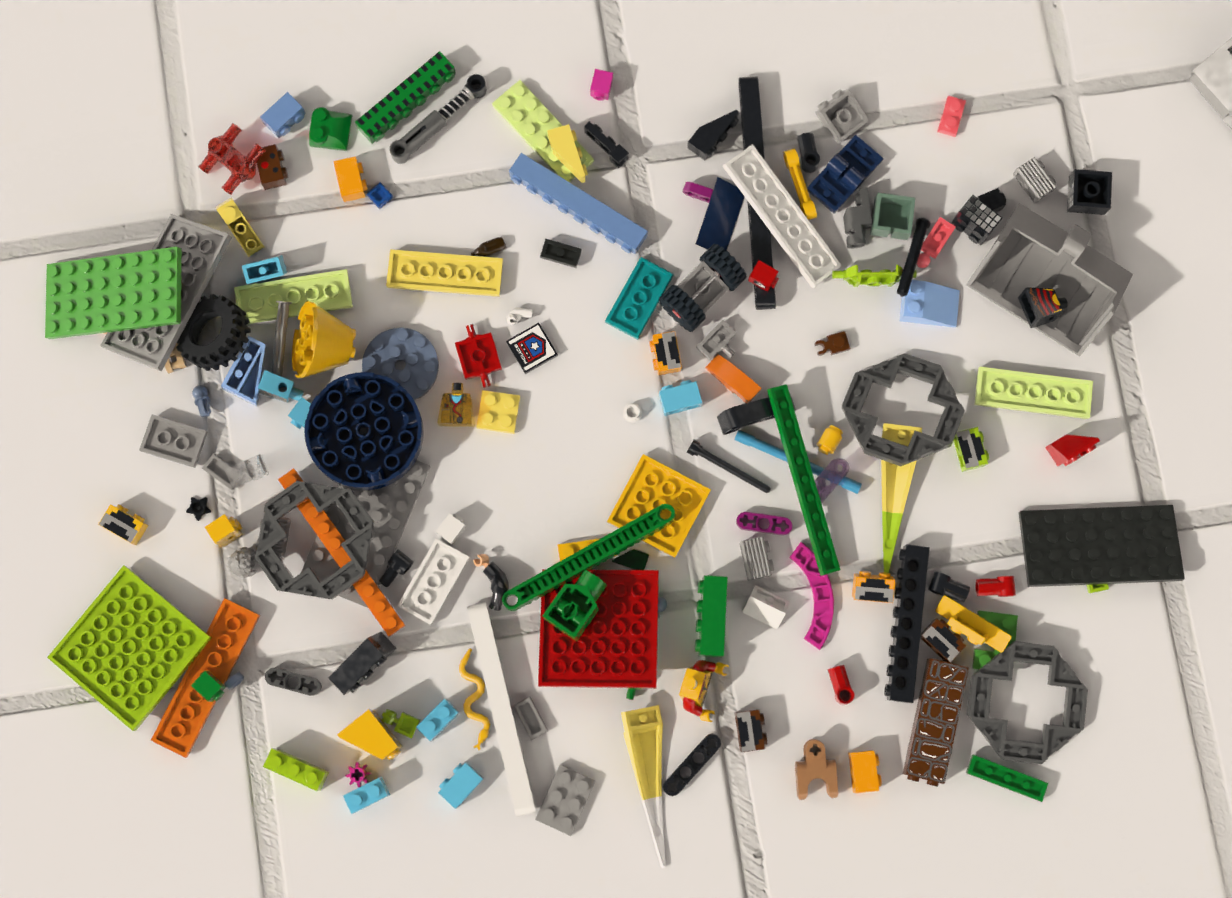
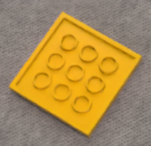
M643 454L607 523L621 528L662 504L671 505L675 510L674 521L659 532H655L652 536H648L641 541L675 558L711 489ZM663 510L660 513V517L663 519H668L671 516L669 510Z

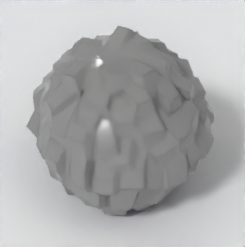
M247 547L235 550L228 561L231 571L242 578L256 574L258 570H252L251 568L255 566L256 552Z

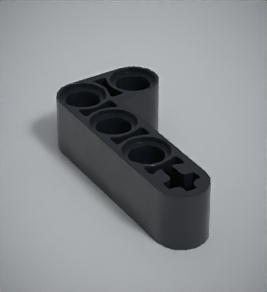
M769 397L729 408L717 416L723 435L733 433L744 426L775 418Z

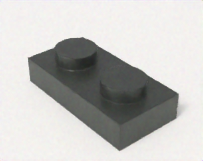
M545 239L540 258L577 268L582 249Z

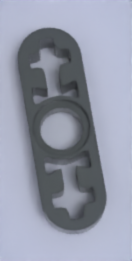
M270 668L265 673V681L269 685L305 695L315 696L320 693L322 688L321 682L318 679L290 671ZM276 671L278 676L284 677V673H286L284 685H281L283 682L281 680L272 682L270 674H274ZM292 676H296L299 681L298 685L294 688L288 685V679ZM303 678L306 679L304 683L312 684V681H314L317 689L312 690L311 693L309 688L302 687Z

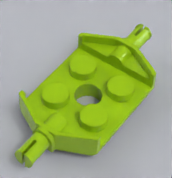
M854 265L844 271H832V279L843 278V280L854 287L859 285H887L892 287L900 281L903 268L896 265V269L893 272L888 269L880 270L879 272H872V270H861L858 272V265ZM916 270L914 272L913 278H916Z

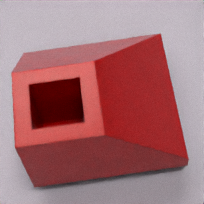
M1066 434L1045 448L1057 466L1064 464L1066 467L1096 449L1095 444L1100 442V440L1096 437Z

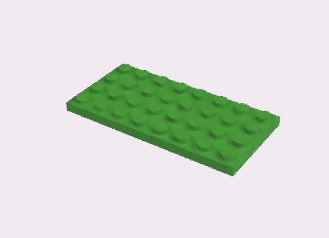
M169 247L47 264L45 338L57 339L181 324L182 248Z

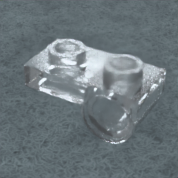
M261 454L225 470L232 488H236L251 480L261 479L269 474Z

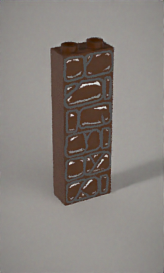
M932 658L927 659L902 773L908 775V780L919 782V779L927 780L926 784L938 787L939 783L945 784L969 667Z

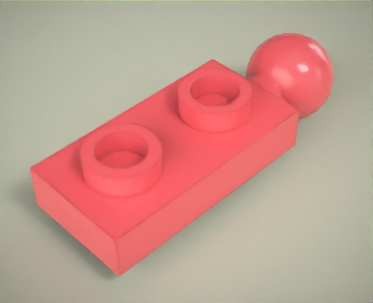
M941 217L938 219L923 242L921 251L924 253L919 255L917 262L919 268L929 266L930 256L934 259L938 256L956 226Z

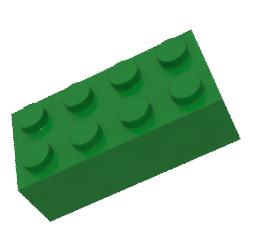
M704 575L702 580L698 582V593H701V600L697 601V613H700V619L696 620V632H699V639L695 640V652H698V656L719 658L724 656L728 577Z

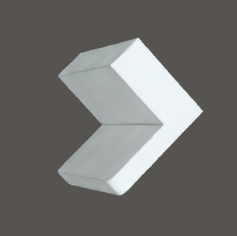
M755 585L742 612L777 629L786 614L790 602Z

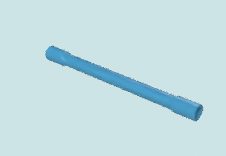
M738 430L734 440L788 462L784 450ZM810 462L813 474L858 494L862 483L848 477H843Z

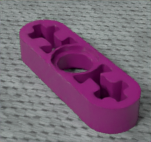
M742 512L736 519L738 528L746 531L784 536L792 530V522L786 517ZM747 516V520L753 521L754 517H757L755 521L756 528H752L753 523H747L746 526H743V522H740V519ZM765 518L769 521L770 525L767 529L760 528V519ZM773 520H776L775 524H781L784 521L785 525L788 526L784 532L781 531L780 527H774L775 531L771 530Z

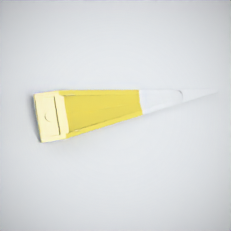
M657 705L621 712L625 731L623 732L660 865L662 868H665L662 814L663 724L660 708Z

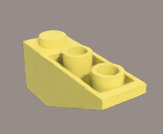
M569 124L547 130L553 154L581 183H584L588 172L585 164L582 165L580 161L582 153L580 147L576 148L574 142L577 141L575 131L570 129Z
M232 197L216 207V210L248 257L264 248V245Z

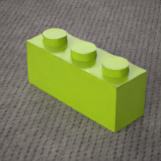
M271 748L263 765L264 768L315 791H321L329 774L328 771L277 748Z

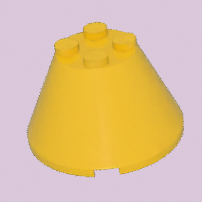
M305 302L297 318L301 321L299 329L294 330L292 343V369L297 371V374H295L297 378H304L348 364L350 358L355 356L353 340L356 336V329H352L314 302Z

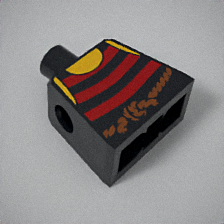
M1027 287L1018 297L1030 328L1055 321L1068 305L1067 299L1065 297L1058 298L1053 288Z

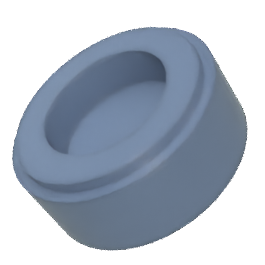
M237 672L224 685L228 690H232L244 680V676Z

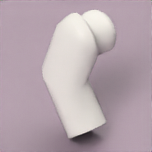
M514 308L506 317L507 323L515 325L522 317L532 318L533 309Z

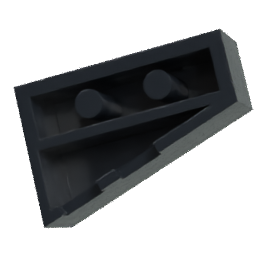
M382 632L372 635L328 678L343 695L349 692L353 694L361 687L359 683L372 676L373 670L376 667H380L397 648Z

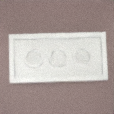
M435 538L397 606L432 625L470 557Z

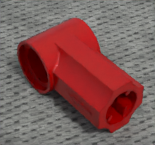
M1014 576L976 580L975 589L977 596H1016Z
M841 665L828 669L835 693V700L841 705L849 704L854 699V691L851 689L845 666ZM845 690L849 693L848 701H843L840 698L841 691Z

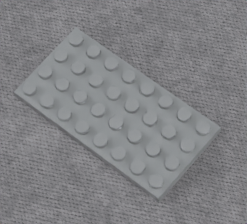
M171 214L152 250L169 247L182 248L181 324L107 332L100 346L162 371L232 236Z
M417 460L401 479L389 486L366 491L351 489L374 521L366 570L379 588L381 585L379 579L388 569V561L396 550L430 469V465ZM338 485V488L349 489L341 485ZM336 502L332 504L327 511V515L344 539L347 540L357 532ZM316 536L301 573L310 567L320 582L338 571L340 567L319 537ZM353 585L338 595L367 607Z

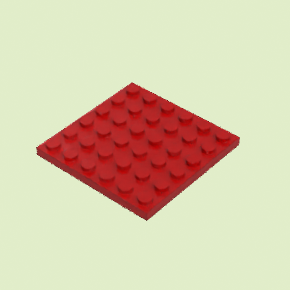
M588 570L605 582L607 587L596 601L599 611L577 642L542 617L564 585L541 597L539 687L657 689L659 570ZM579 577L573 578L572 581H568L566 584H575Z

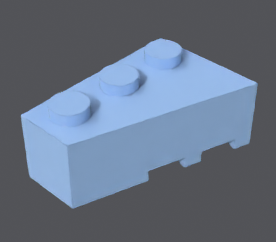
M248 335V343H244L242 346L245 350L243 353H238V359L232 364L221 387L223 390L257 406L258 386L262 378L266 344Z

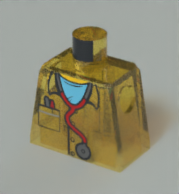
M452 383V393H443L437 422L439 426H476L472 397L469 393H463V383Z

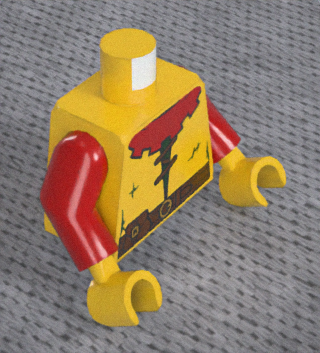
M698 660L693 667H689L686 670L679 696L683 701V708L696 716H700L702 721L713 722L709 719V714L715 715V712L703 709L702 707L713 672L723 676L727 675L723 672V668L729 666L724 663L717 662L715 664V662Z

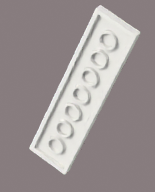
M753 144L723 165V168L812 288L832 274V271H836L842 266Z

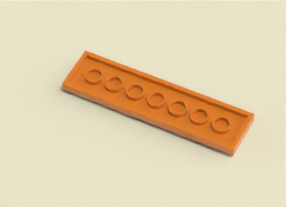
M224 598L206 632L212 637L211 640L189 665L151 741L185 758L188 757L216 703L215 700L208 702L191 685L204 671H209L223 685L225 684L260 617L259 614Z

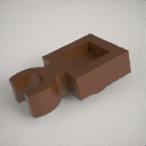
M845 331L828 335L826 337L827 342L818 340L814 344L815 346L821 345L823 347L822 351L817 352L818 356L824 355L828 350H830L831 355L850 350Z

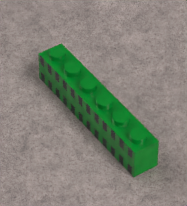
M439 51L356 120L357 128L371 144L375 141H380L389 129H394L401 119L410 116L414 108L423 105L431 94H436L445 82L448 83L455 77L454 66Z

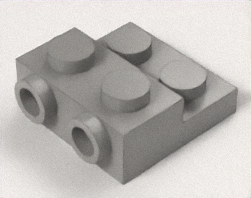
M840 89L832 95L833 99L828 102L826 100L818 105L819 110L815 112L824 127L830 130L838 143H841L869 121L850 90L842 91Z

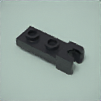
M589 121L584 126V133L609 155V160L617 168H620L628 160V151L620 144L616 146V142L610 136L606 137L597 124L593 125Z

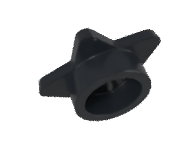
M191 497V504L186 513L194 514L196 520L200 521L203 514L211 513V510L207 507L208 498L204 497L198 500Z

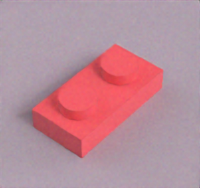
M948 95L937 132L953 137L956 136L966 100Z

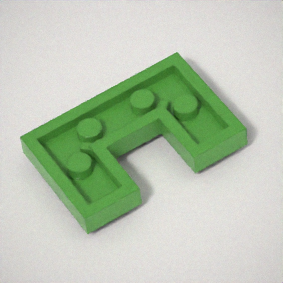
M977 611V615L1012 636L1008 645L1016 641L1018 615ZM974 649L972 669L979 670L1000 652L996 649H993V651Z

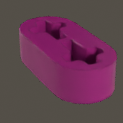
M685 182L682 192L687 196L709 203L713 189L693 182Z

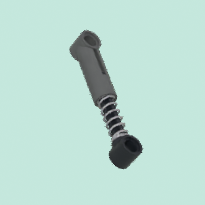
M479 74L471 75L463 90L459 91V94L455 95L454 99H450L449 103H445L443 108L440 107V111L434 110L400 140L392 142L389 149L393 160L399 164L407 162L411 154L447 125L446 121L450 116L452 117V114L457 113L459 108L462 109L464 104L467 105L466 102L483 97L487 90L485 79ZM475 84L481 85L478 89H474L472 86ZM399 149L404 150L403 154L397 155L395 153Z

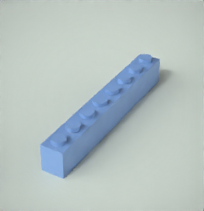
M520 153L509 170L510 179L514 183L526 186V189L534 195L536 193L539 194L546 203L555 204L562 213L571 214L578 223H585L590 226L589 228L597 234L600 232L605 235L606 240L613 244L616 242L621 245V249L627 253L632 252L636 254L647 237V230L523 153Z

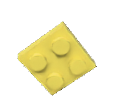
M482 390L476 428L515 434L520 395Z

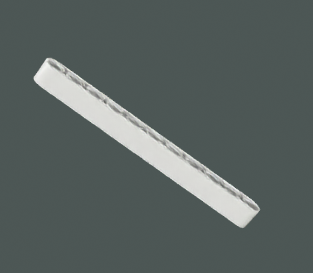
M486 602L468 606V615L517 817L536 812V807Z

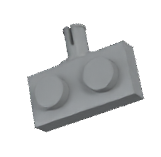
M722 320L696 348L709 360L721 351L731 358L735 352L728 346V343L736 335V332Z

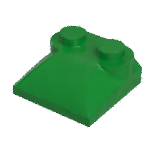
M323 107L314 109L309 131L310 147L347 151L352 115L328 111Z

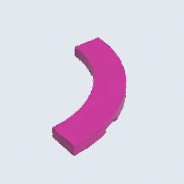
M800 542L789 558L804 572L813 593V618L804 640L820 650L828 637L834 614L833 590L828 574L820 576L814 553L805 544Z

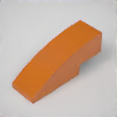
M719 354L705 367L727 389L735 393L745 403L751 402L762 389L744 372Z

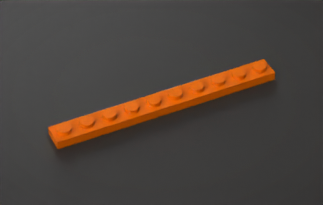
M294 468L278 479L284 489L296 481L304 482ZM309 498L298 505V509L338 566L342 568L349 563L351 558L341 545L346 540L325 511L319 513ZM366 570L365 577L353 584V587L390 637L406 625Z

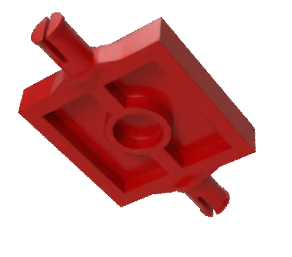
M470 324L472 332L469 325L466 326L469 337L455 342L465 380L481 377L483 388H486L485 380L488 387L491 386L488 375L502 370L492 333L476 335L474 325Z

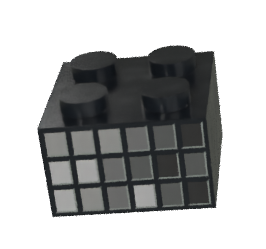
M1074 169L1068 177L1067 212L1105 215L1111 209L1112 172Z
M972 195L951 223L956 226L955 228L958 231L967 234L973 243L982 245L1002 220V217Z

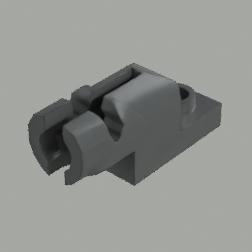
M867 187L859 189L858 193L855 194L856 207L847 208L843 216L845 234H849L846 239L847 248L849 249L865 246L866 229H869L872 225Z

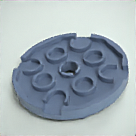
M393 328L377 335L367 346L362 359V372H371L393 379L414 400L423 397L432 388L439 370L438 357L431 342L421 333L408 328ZM404 361L406 366L403 370H397L395 363Z

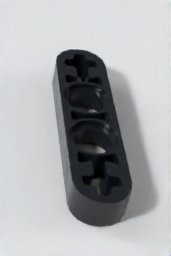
M707 735L666 779L663 789L667 795L676 796L718 751L721 746V740L717 735ZM708 738H716L715 744L717 746L715 748L710 747L707 750L711 752V754L708 756L704 750L700 749L701 745H703L705 748L709 744L707 741ZM696 752L703 753L704 761L702 763L694 762L693 755ZM682 767L690 768L691 775L688 778L681 777L680 769ZM677 774L678 778L684 781V783L681 785L678 782L675 786L677 790L675 792H668L667 789L669 787L667 784L669 782L674 783L677 779L673 778V776Z

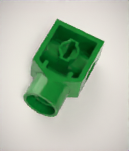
M584 570L575 584H564L542 617L577 642L599 611L596 601L607 587V584L591 572Z

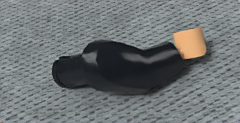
M477 555L480 559H474V564L476 566H484L483 572L491 581L493 595L489 608L493 609V606H495L494 610L500 611L502 608V597L509 590L507 577L494 562L489 564L488 555Z

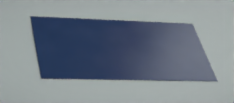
M717 177L696 245L708 250L713 244H718L727 251L745 197L737 186Z

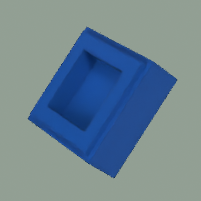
M381 182L366 194L378 209L393 198V195Z

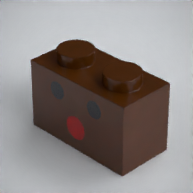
M276 144L253 149L263 188L268 190L287 185L286 178H288V172L286 167L282 165V161H284L282 149L279 150Z

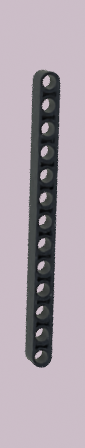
M758 76L739 77L743 151L753 144L765 160ZM747 200L752 270L759 260L773 268L770 230ZM754 285L756 310L775 309V287H770L767 292Z

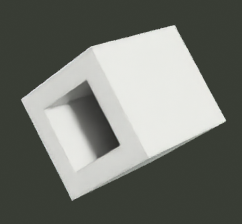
M448 514L436 530V534L453 545L466 528L465 524H463L465 520L457 514L454 516Z

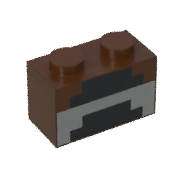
M934 619L923 630L920 639L942 660L951 663L966 647L963 643L964 639L957 633L953 634L948 629L950 626L943 619Z
M759 710L734 713L740 752L765 749L768 741L766 733L762 732V725H765L763 713H760Z

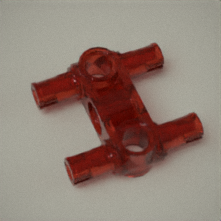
M234 123L223 135L214 137L209 141L208 155L198 166L207 174L217 162H221L229 169L232 175L221 188L230 195H232L241 182L243 183L255 176L256 163L263 153L266 152L257 143L247 156H244L233 147V141L242 131Z

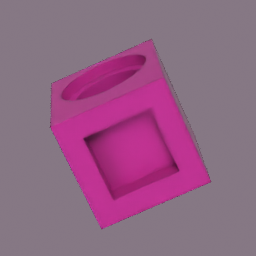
M595 69L590 96L599 101L609 99L613 83L612 72Z

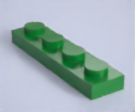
M976 755L971 756L966 774L1039 802L1043 801L1048 783Z

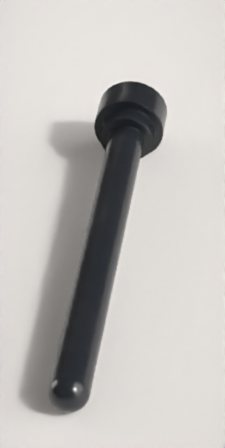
M692 441L686 453L692 456L699 455L765 493L770 492L771 488L768 485L704 450L700 442Z

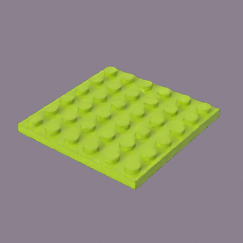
M123 565L47 658L128 728L136 731L212 637L132 570Z

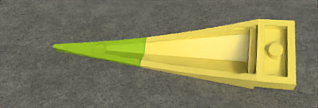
M884 423L882 438L908 447L914 431L922 433V428ZM881 460L884 573H889L916 461L904 466H898Z

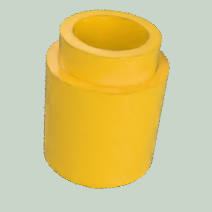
M833 425L826 428L817 442L818 450L826 455L829 453L833 454L842 439V430Z

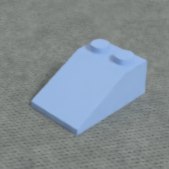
M912 280L908 295L902 297L900 321L956 328L960 290L926 281Z

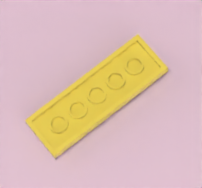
M390 249L386 286L387 288L500 297L503 258Z

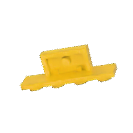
M947 595L942 597L935 609L936 613L949 620L947 624L951 626L950 629L957 634L963 633L975 645L986 643L1002 653L1012 638L1010 634Z

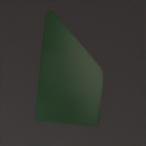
M633 549L612 559V562L634 570H644L649 554Z

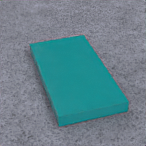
M640 257L608 314L605 323L638 340L656 309L659 298L666 291L674 274Z

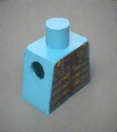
M264 370L258 386L260 394L287 403L290 398L299 401L304 391L294 388L295 384L293 381ZM281 387L287 388L285 392L279 391Z

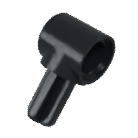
M398 549L389 559L388 565L390 567L379 579V582L383 586L389 587L398 574L404 575L410 569L414 561Z

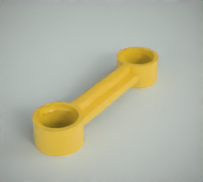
M795 148L783 151L785 165L790 171L800 201V209L808 220L817 218L816 208L810 199L800 169L797 151Z

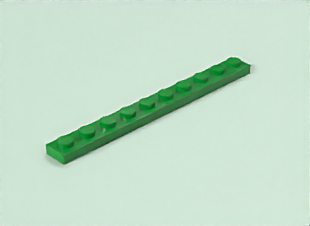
M785 384L767 389L820 576L840 571L788 386Z

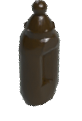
M497 237L482 243L474 252H471V256H489L504 250L506 245L503 238Z

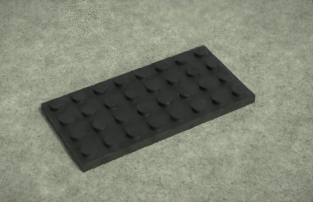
M1173 505L1028 510L1018 513L1028 587L1183 581L1185 579Z

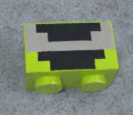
M978 427L957 432L953 442L962 472L986 466L989 461V454L987 450H984L982 443L984 442V437Z

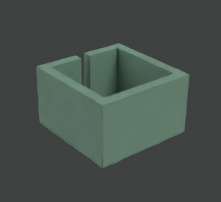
M878 193L874 200L870 235L887 237L891 234V238L908 240L912 232L916 198Z

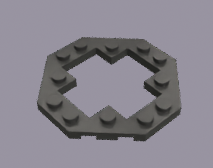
M905 353L893 360H886L876 364L868 370L856 372L842 403V410L864 454L898 466H904L951 447L965 412L962 404L959 403L952 385L945 377L941 365ZM897 373L933 384L927 401L945 407L934 436L914 431L908 447L873 435L878 417L861 412L872 383L891 388Z
M296 481L265 503L263 523H261L260 540L255 559L276 590L333 600L365 577L374 521L353 490ZM308 498L319 513L336 502L357 532L341 544L351 558V561L322 582H320L310 567L294 578L273 548L289 536L278 520Z
M1013 641L1002 653H998L971 676L967 716L1001 759L1043 764L1051 754L1061 749L1069 742V739L1084 729L1088 689L1080 682L1075 672L1063 660L1054 646ZM1014 661L1049 665L1047 685L1066 687L1062 726L1043 724L1041 743L1006 740L1008 720L989 718L993 679L1012 681Z

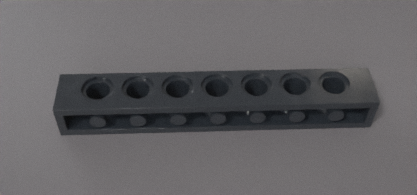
M906 544L899 552V560H902L901 568H898L897 579L900 580L899 587L895 589V599H897V606L893 608L895 626L891 627L893 645L889 646L888 656L891 657V664L887 665L886 676H889V683L885 685L884 696H887L888 701L913 703L930 547ZM909 561L916 563L917 569L915 571L909 569ZM907 580L914 582L915 588L913 590H909L906 587ZM905 599L912 601L913 607L911 609L905 608ZM904 618L909 619L911 622L909 629L902 626ZM902 637L906 638L909 642L907 648H903L900 645ZM900 657L906 659L907 664L904 668L898 665ZM898 676L902 677L905 682L901 688L895 682Z

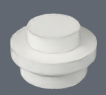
M630 403L624 407L623 417L626 421L636 422L641 418L642 410L637 404Z

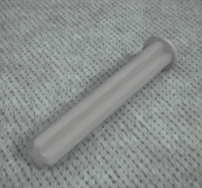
M276 301L278 303L271 373L282 377L289 304H292V302Z

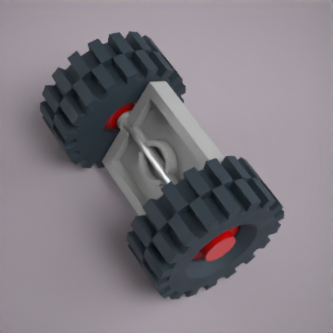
M713 244L700 257L701 263L678 286L672 285L659 298L664 310L681 327L683 326L689 332H693L706 319L704 313L728 289L729 291H734L747 278V274L744 272L745 270L741 267V264L718 244Z

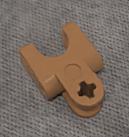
M808 740L803 748L804 761L795 762L797 797L799 800H805L808 796L809 783L814 779L820 778L826 784L827 794L831 798H837L835 759L826 760L825 746L821 741ZM813 744H815V747H819V751H816L815 755L813 752H810Z

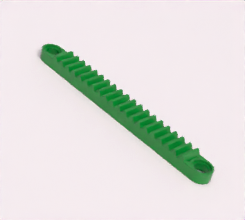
M662 504L504 593L502 597L503 605L510 611H516L545 596L547 593H551L554 589H558L559 586L566 584V582L572 581L573 578L579 577L584 570H591L593 567L599 566L600 563L606 562L607 559L613 558L614 555L620 554L621 551H625L648 536H652L655 532H659L674 521V508L669 504ZM663 510H669L671 516L668 519H663L660 517V513ZM512 595L518 598V602L513 606L507 603V599Z

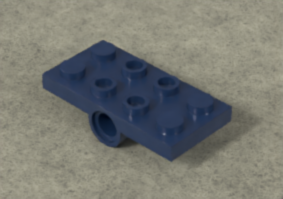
M855 135L829 161L825 169L807 187V190L835 214L884 158Z

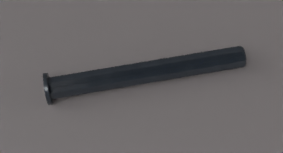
M918 218L915 222L916 229L897 289V294L901 297L908 295L926 231L931 225L930 221L926 218Z

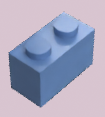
M287 92L260 118L280 138L285 136L295 123L301 122L306 113L303 107Z

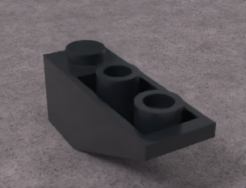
M734 110L699 127L688 141L687 148L703 160H706L708 156L712 157L717 150V144L719 142L723 143L728 136V130L730 128L733 129L739 122V111Z

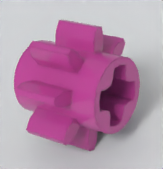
M356 762V768L349 766L350 774L345 776L350 777V785L356 782L357 786L361 787L362 781L365 783L369 782L366 777L371 772L366 771L367 764L360 767V763ZM357 769L363 773L359 780L358 777H354V773L358 771Z

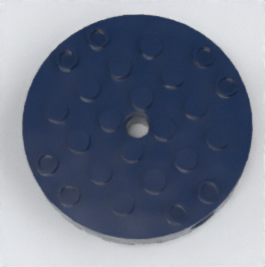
M371 372L347 374L326 385L327 387L317 394L312 401L304 427L306 446L316 466L335 483L354 490L380 489L401 479L416 462L423 443V422L412 396L393 379ZM368 427L369 432L366 435H360L359 431L361 428Z

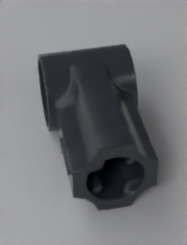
M803 133L797 136L802 160L801 167L805 172L813 173L817 170L820 156L817 153L813 133ZM811 159L815 163L809 164L806 160Z
M935 571L928 590L941 596L947 595L964 603L970 592V587L952 580L950 576Z

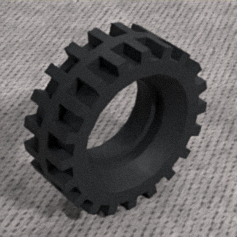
M210 294V299L202 296L201 301L197 303L177 341L179 345L176 348L185 359L206 371H210L211 368L215 371L219 370L220 365L226 368L229 366L228 361L232 359L235 362L238 359L236 354L238 352L243 353L245 350L242 346L249 341L246 334L251 333V329L246 325L250 323V320L245 316V311L222 295L217 297L215 294ZM221 316L222 328L220 334L208 345L200 346L198 338L202 328L212 318Z

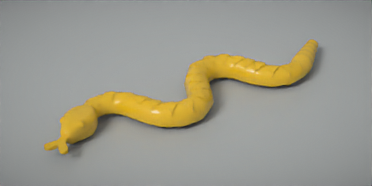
M469 648L460 661L459 672L464 679L474 682L478 686L477 690L466 698L463 709L468 718L484 724V728L478 736V744L474 746V748L477 747L480 750V744L489 735L490 722L485 715L474 712L471 709V704L478 700L485 692V683L479 676L468 673L465 670L472 649Z

